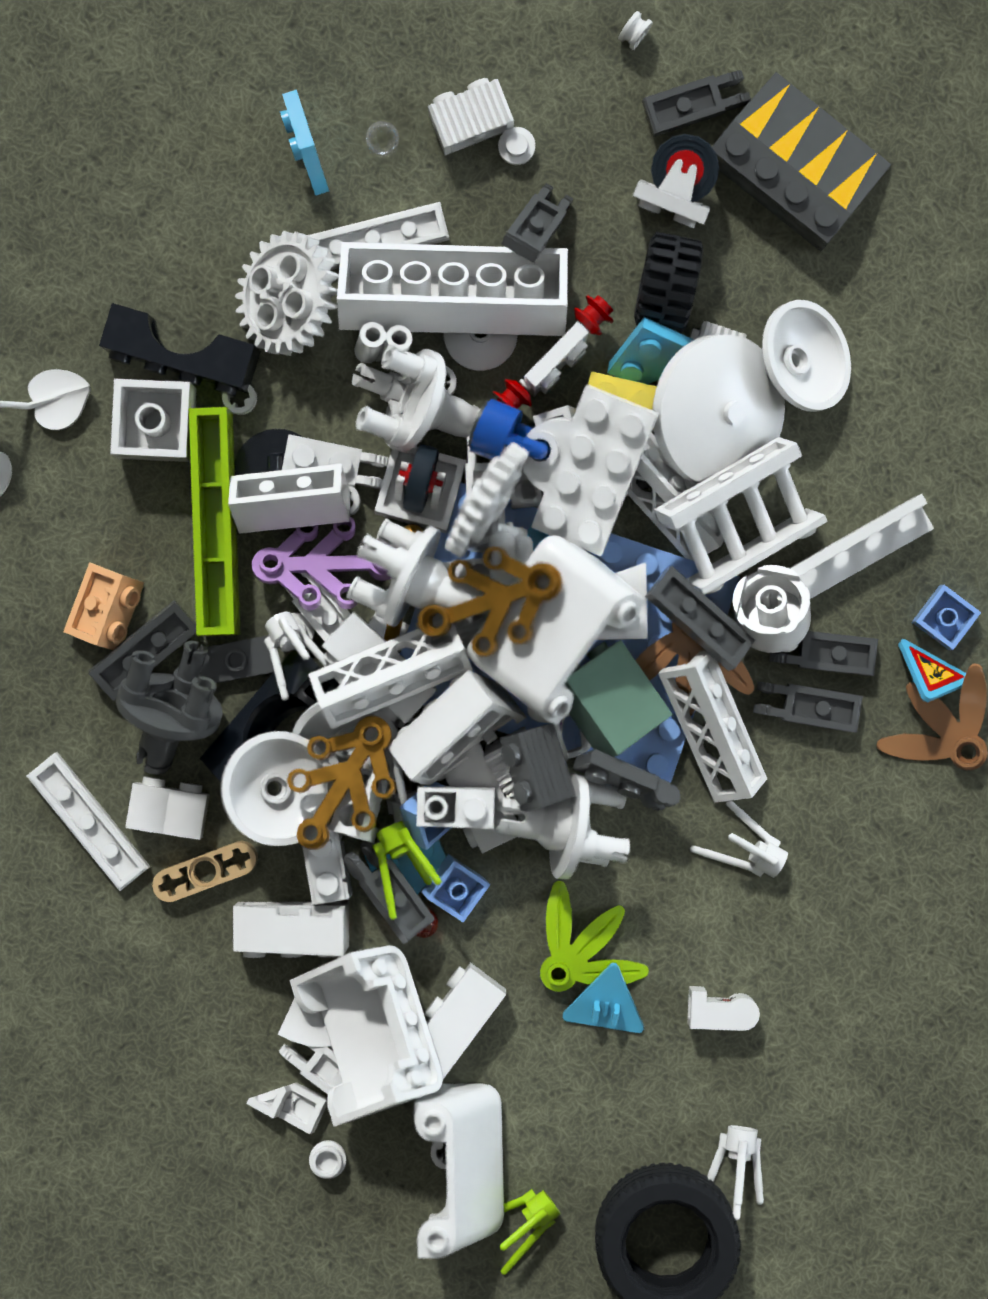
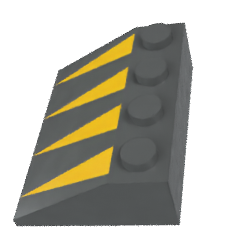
M777 72L744 107L712 146L717 154L720 172L820 252H822L892 165Z

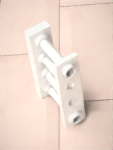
M778 437L654 509L659 523L674 530H681L698 570V573L687 578V580L704 595L719 591L723 588L725 582L797 539H804L813 535L817 527L828 522L824 514L808 508L804 509L789 472L790 463L802 457L796 442ZM771 474H774L791 516L775 527L772 525L757 488L760 484L759 481ZM739 493L744 494L760 533V536L745 545L741 543L726 506L728 499ZM708 511H712L729 551L728 555L713 564L710 562L695 526L697 518Z

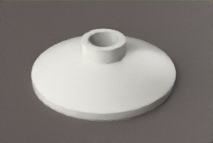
M444 333L445 345L451 357L461 366L476 371L491 370L503 364L513 353L518 335L487 334L483 338H478L472 333Z

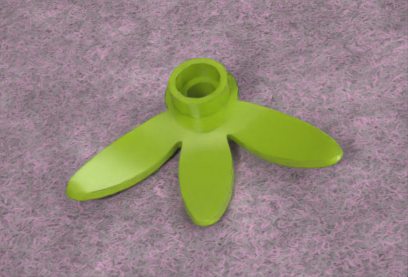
M556 881L551 889L546 909V934L551 956L544 960L540 969V977L543 984L548 989L556 992L568 990L574 985L575 981L590 985L611 963L618 964L626 984L646 977L649 969L641 963L617 959L588 962L590 958L610 941L618 930L624 917L625 909L618 905L602 913L586 926L573 944H570L572 932L570 898L565 883L563 881ZM558 967L564 969L566 976L561 980L555 979L551 974L553 969Z

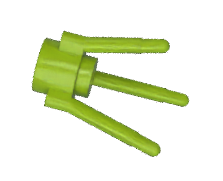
M403 821L391 824L377 832L376 836L379 843L372 846L378 857L386 905L391 920H395L397 914L386 859L387 854H390L392 860L407 854L426 885H431L432 881L436 885L442 883L435 869L413 840Z
M531 1189L523 1196L504 1203V1213L526 1204L527 1207L522 1210V1213L527 1222L501 1243L500 1250L505 1251L532 1228L535 1230L502 1267V1275H506L518 1263L540 1236L556 1223L554 1219L561 1215L545 1190L536 1195L533 1189Z

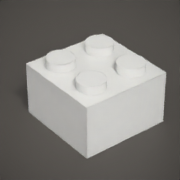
M114 379L110 454L118 459L191 462L189 408H196V387L190 382Z

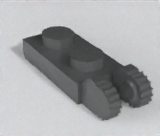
M736 70L718 77L712 75L643 98L642 104L653 137L723 115L725 111L747 105L751 101L749 92L739 93L725 99L721 98L719 89L732 87L743 81L742 70Z
M547 183L538 194L535 193L509 228L501 243L517 255L533 263L562 224L573 202V198L566 195L561 199L558 206L551 203L549 199L552 196L554 187Z
M808 631L801 641L799 656L788 655L782 652L770 653L769 662L798 665V668L874 676L878 639Z
M758 681L757 690L768 694H785L783 709L773 708L771 705L761 703L758 705L754 704L753 713L782 717L781 720L857 733L863 696L794 684L783 686Z
M597 749L576 757L573 769L585 774V779L596 784L607 783L618 788L617 792L628 798L640 797L644 807L659 811L665 809V807L675 806L681 799L680 790L674 784L671 785L670 782L659 778V776Z
M363 841L360 844L363 855L377 869L371 873L355 852H349L343 857L344 865L349 869L351 875L360 881L359 885L403 944L407 943L435 919L392 859L388 860L386 857L397 914L395 920L390 919L378 857L372 847L376 843Z

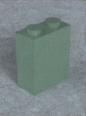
M619 640L610 647L604 641L586 654L590 661L583 666L578 664L564 683V686L573 694V703L569 715L593 749L613 757L621 754L673 715L622 640Z

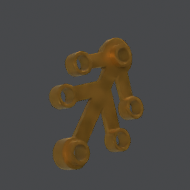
M495 546L489 547L483 554L485 566L491 570H504L522 580L521 582L506 586L474 570L470 562L454 560L448 567L449 578L456 583H466L486 594L447 609L440 605H429L420 612L418 625L426 635L442 636L450 630L452 623L491 610L480 634L476 635L472 641V649L477 655L491 656L498 648L496 637L513 601L527 597L517 621H513L507 629V635L513 643H527L533 637L532 623L542 602L554 599L561 591L562 576L554 565L540 562L529 567L509 557L505 549ZM498 551L502 559L498 565L494 566L491 563L490 557L493 552ZM460 564L466 568V574L461 579L455 573L457 566ZM542 575L548 576L550 580L549 586L544 590L538 585V580ZM436 614H440L443 618V624L439 628L433 625V617ZM520 624L526 629V635L522 639H518L515 636V628ZM484 637L490 641V648L486 652H483L479 646L481 639Z
M368 716L356 724L354 732L328 739L322 736H315L308 742V753L317 760L327 759L332 752L355 748L346 762L310 771L294 769L289 773L287 784L290 789L298 793H304L312 786L335 781L313 818L302 821L297 828V839L303 847L318 850L327 844L330 836L327 824L348 790L350 791L354 808L351 818L354 828L361 832H368L375 827L376 816L370 810L361 772L368 757H370L375 779L372 782L373 793L381 799H389L396 792V783L390 777L384 752L391 742L392 733L390 726L382 718ZM376 728L378 730L377 739L371 742L367 741L365 737L367 730ZM317 742H325V752L321 755H316L314 753V745ZM299 774H304L306 777L304 786L296 788L294 778ZM383 780H388L391 785L390 790L386 794L378 792V784ZM362 813H368L370 816V823L366 827L358 825L357 819ZM315 826L318 830V835L314 840L310 841L306 838L305 832L309 827Z

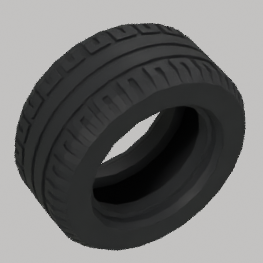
M654 1163L648 1167L642 1166L641 1169H635L631 1174L628 1173L624 1178H620L618 1183L611 1187L612 1190L608 1191L606 1198L603 1199L595 1224L597 1258L602 1276L607 1281L609 1288H612V1292L619 1299H717L723 1296L724 1291L730 1286L729 1283H732L734 1274L737 1273V1265L740 1262L739 1256H741V1240L732 1208L724 1193L721 1192V1189L711 1179L709 1180L706 1175L701 1174L696 1169L692 1170L691 1167H683L681 1164L674 1165V1163H659V1165ZM658 1204H677L689 1208L707 1226L708 1241L703 1255L691 1268L676 1275H657L643 1270L631 1259L626 1249L625 1240L631 1224L643 1211Z

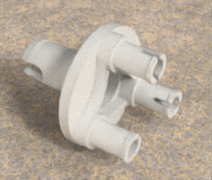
M392 344L389 345L382 358V367L398 372L400 375L394 372L387 374L366 366L364 363L358 364L355 370L368 378L353 374V386L379 394L381 400L388 402L386 414L375 411L367 406L363 407L357 416V430H363L384 438L390 448L399 452L411 450L421 441L427 431L434 429L454 436L465 437L466 440L467 436H470L480 408L476 405H470L461 398L448 394L444 387L446 377L445 362L440 353L430 349H423L414 355Z
M386 518L378 531L376 539L368 534L363 539L365 544L364 546L360 545L357 557L386 569L387 575L391 576L390 587L385 591L357 576L353 580L346 597L376 611V616L384 619L386 624L395 627L402 620L410 606L424 609L429 605H440L447 609L485 595V593L466 583L453 582L449 578L448 570L443 562L434 558L440 539V530L429 526L424 532L418 530L414 533ZM477 615L463 620L466 623L472 624Z
M575 773L570 774L576 794L575 797L526 812L520 810L521 805L515 799H510L509 797L501 798L497 804L496 811L518 815V821L501 819L494 822L496 832L502 835L506 833L514 837L536 840L543 848L550 850L552 874L555 878L564 880L569 879L573 875L579 862L601 865L602 867H607L609 860L625 863L627 856H623V854L629 855L630 842L626 838L620 839L597 835V832L591 829L589 817L591 804L623 809L627 797L617 792L618 788L607 783L596 784L585 779L584 775Z

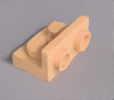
M89 562L63 632L93 645L114 650L126 638L127 629L135 607L140 601L144 583Z

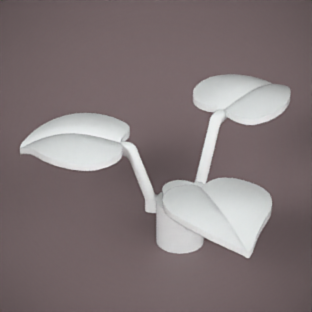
M60 369L46 370L36 375L29 382L28 393L33 400L32 402L0 401V408L26 410L35 408V418L41 426L51 430H63L72 426L81 416L91 391L90 384L83 377L70 371ZM0 452L1 496L9 486L12 476L10 459L3 452Z

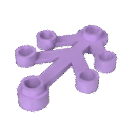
M351 517L350 522L333 523V530L305 557L291 556L304 542H310L317 537L318 525L311 526L313 531L310 533H304L300 530L301 527H296V531L278 548L268 547L261 549L252 560V571L259 581L266 584H281L298 599L299 605L305 610H314L320 605L321 592L315 585L302 584L292 573H307L334 596L337 604L343 609H352L358 602L354 600L346 601L341 598V594L348 592L351 584H343L330 572L369 571L370 575L376 580L386 581L391 579V576L387 575L386 569L363 558H358L357 555L329 556L343 541L350 540L354 536L355 521ZM347 524L351 529L347 532H342L338 529V526ZM268 560H273L277 562V566L267 568L264 566V563ZM307 593H312L317 598L312 602H307L303 599V596Z

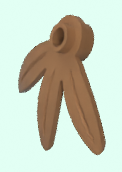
M673 621V632L650 645L635 660L649 681L658 675L676 654L679 655L677 665L688 664L699 651H704L700 645ZM740 661L735 669L730 671L718 662L723 676L729 685L746 695H750L754 691L753 681L742 661ZM686 676L676 677L678 688L690 694L692 689ZM690 708V716H692L695 711L693 708Z
M970 665L963 680L959 702L960 722H957L950 709L942 700L937 698L933 701L925 702L922 700L915 683H908L906 691L912 705L929 727L941 737L938 738L924 734L893 735L878 740L876 744L877 749L886 754L909 760L925 761L951 758L952 762L963 770L970 771L981 767L988 755L985 741L978 736L987 704V685L981 665ZM965 745L974 746L976 755L972 758L964 757L961 752L962 747Z

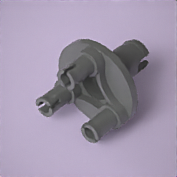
M197 641L185 643L180 666L175 669L173 674L152 672L156 663L155 656L146 651H134L131 656L132 659L127 678L122 680L116 696V705L119 712L127 721L143 730L136 757L137 764L143 763V759L147 757L144 769L147 773L158 775L168 772L173 764L179 740L189 741L205 738L213 734L220 725L223 712L221 704L213 695L217 687L216 683L201 675L208 647L202 644L199 652H197L199 645Z

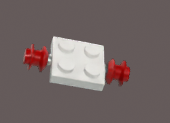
M587 295L585 297L588 303L587 307L584 310L574 308L575 320L577 321L574 326L524 376V380L521 379L518 383L516 380L505 379L504 382L507 389L503 393L492 392L497 398L496 400L517 409L523 404L531 407L532 400L528 391L533 396L540 390L547 394L561 379L559 377L561 375L560 370L566 364L572 368L587 352L585 349L588 347L586 344L588 333L600 336L602 332L599 326L603 321L611 324L614 322L610 316L613 312L612 307L599 295L594 299Z

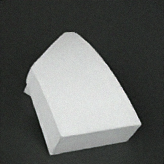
M297 1082L249 1098L246 1103L269 1117H279L308 1134L315 1132L328 1105L327 1097Z

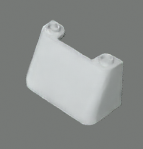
M554 535L544 539L525 563L529 567L540 562L550 563L560 571L563 581L560 593L554 599L542 602L532 623V639L524 644H516L507 635L509 625L513 621H517L527 598L524 597L513 601L496 637L498 641L496 652L491 656H479L472 649V641L476 635L480 634L487 620L486 618L467 647V656L478 668L542 718L558 725L563 717L569 713L573 703L572 692L564 686L566 680L607 624L620 628L633 623L647 600L593 554ZM542 575L538 580L539 587L544 590L549 586L550 580L548 576ZM515 577L510 585L521 582L522 580ZM520 624L515 628V636L518 639H522L526 635V629ZM486 637L482 638L479 643L480 649L483 652L488 651L490 648V641Z
M388 945L351 952L290 980L298 1006L307 1013H322L343 1084L332 1088L327 1098L328 1110L334 1127L429 1095L440 1089L443 1081L442 1070L407 960L399 948Z
M442 1084L436 1092L417 1098L414 1102L415 1126L419 1135L428 1141L446 1142L447 1171L446 1205L439 1213L430 1214L429 1220L424 1222L418 1233V1258L445 1257L493 1235L502 1225L504 1219L502 1104L498 1091L488 1084Z

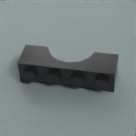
M114 303L111 304L99 344L101 348L109 352L108 358L113 361L130 365L133 359L145 363L143 369L160 375H165L166 370L180 373L179 380L190 382L197 386L201 385L202 380L214 383V390L231 396H236L237 391L248 394L249 384L251 385L261 353L254 344L220 334L211 344L198 352L190 354L174 353L167 350L160 341L156 320L148 313Z
M293 649L281 663L289 696L288 700L284 701L281 699L275 673L273 672L200 757L201 761L220 782L230 757L244 742L257 735L274 732L276 727L289 715L297 711L307 710L318 702L308 675L324 668L318 660L310 654L309 659L304 660L299 652ZM335 678L321 683L324 694L335 690L339 686Z

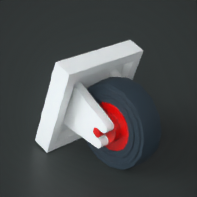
M683 134L671 137L660 145L653 156L651 173L654 184L641 179L633 196L640 199L638 206L659 214L661 208L667 209L675 213L673 220L694 228L696 222L705 223L710 211L709 206L697 201L708 195L717 182L719 173L717 154L711 145L699 136Z
M422 444L419 447L415 446L407 452H399L392 449L374 513L401 522L416 524L423 528L432 526L440 530V532L447 534L465 470L466 460L441 454L437 448Z

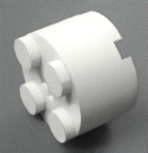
M767 565L757 568V572L748 577L745 575L738 582L733 594L735 622L755 639L751 647L768 653L790 652L796 649L806 636L811 623L810 595L807 586L800 580V576L789 568Z

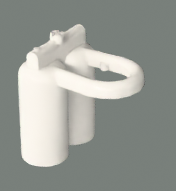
M368 322L360 330L354 348L355 356L359 361L366 364L374 361L379 362L382 360L385 350L391 344L408 352L412 343V334L408 328L402 325H395L386 333L383 326L379 323Z
M508 522L506 525L494 523L492 526L493 534L483 537L478 544L473 543L469 549L472 552L484 553L489 547H501L507 551L509 557L525 564L533 553V541L528 536L527 529L515 527L513 522ZM498 551L493 552L490 557L491 563L494 566L498 565L502 559ZM490 569V578L506 586H509L515 576L504 570Z

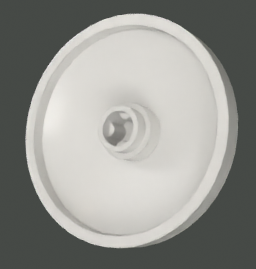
M724 334L703 336L681 348L665 367L655 391L653 411L659 413L654 425L656 441L663 457L673 470L683 478L699 484L780 437L784 422L785 399L774 387L768 376L762 349L746 338Z

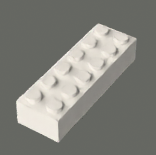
M342 242L337 291L339 330H361L364 324L376 322L383 326L385 331H388L395 325H402L408 328L410 332L564 336L567 316L568 249L544 248L533 263L517 255L507 247Z

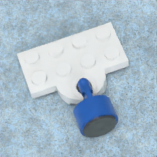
M586 385L573 420L558 417L545 420L535 428L521 423L522 410L495 399L486 401L481 407L468 441L470 452L493 460L495 457H501L504 450L513 442L528 451L529 455L522 466L523 472L532 485L544 492L531 528L550 536H559L586 551L602 556L659 413L591 385Z

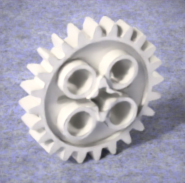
M282 231L281 236L272 234L270 236V243L259 242L260 254L253 251L250 252L253 261L251 266L243 264L242 268L247 273V276L237 280L244 287L242 292L235 294V298L243 300V304L236 309V313L245 315L239 325L249 329L246 338L255 340L254 345L257 348L265 349V352L291 356L292 352L303 353V345L313 347V335L324 336L321 324L323 322L332 323L327 312L328 309H337V305L331 302V296L336 295L338 289L333 288L331 283L339 277V274L329 271L335 261L326 257L328 249L319 246V240L298 232L293 234Z
M513 442L504 450L501 457H495L481 479L475 480L459 509L460 514L452 526L453 530L446 541L445 549L461 558L469 551L473 543L478 544L492 522L498 521L511 499L514 486L522 474L520 471L527 460L528 451Z

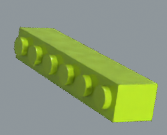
M227 407L189 408L196 635H240L237 527L228 505L230 476H235L233 412Z

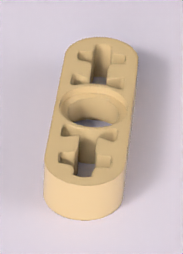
M237 841L180 862L156 874L152 884L153 891L160 900L174 902L246 875L257 864V851L249 842ZM239 848L241 853H249L250 858L245 861L246 868H241L239 863L226 867L229 875L223 876V866L216 857L217 854L221 853L222 860L225 861L235 855L234 849ZM200 861H209L215 866L216 875L212 881L204 882L196 876L195 868ZM187 867L188 878L195 888L189 889V883L185 882L175 888L176 894H172L169 889L163 891L161 884L166 881L165 875L169 874L171 879H177L185 875L181 868Z

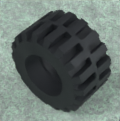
M655 232L651 237L634 312L636 326L646 317L678 333H682L687 327L703 257V247L700 240Z

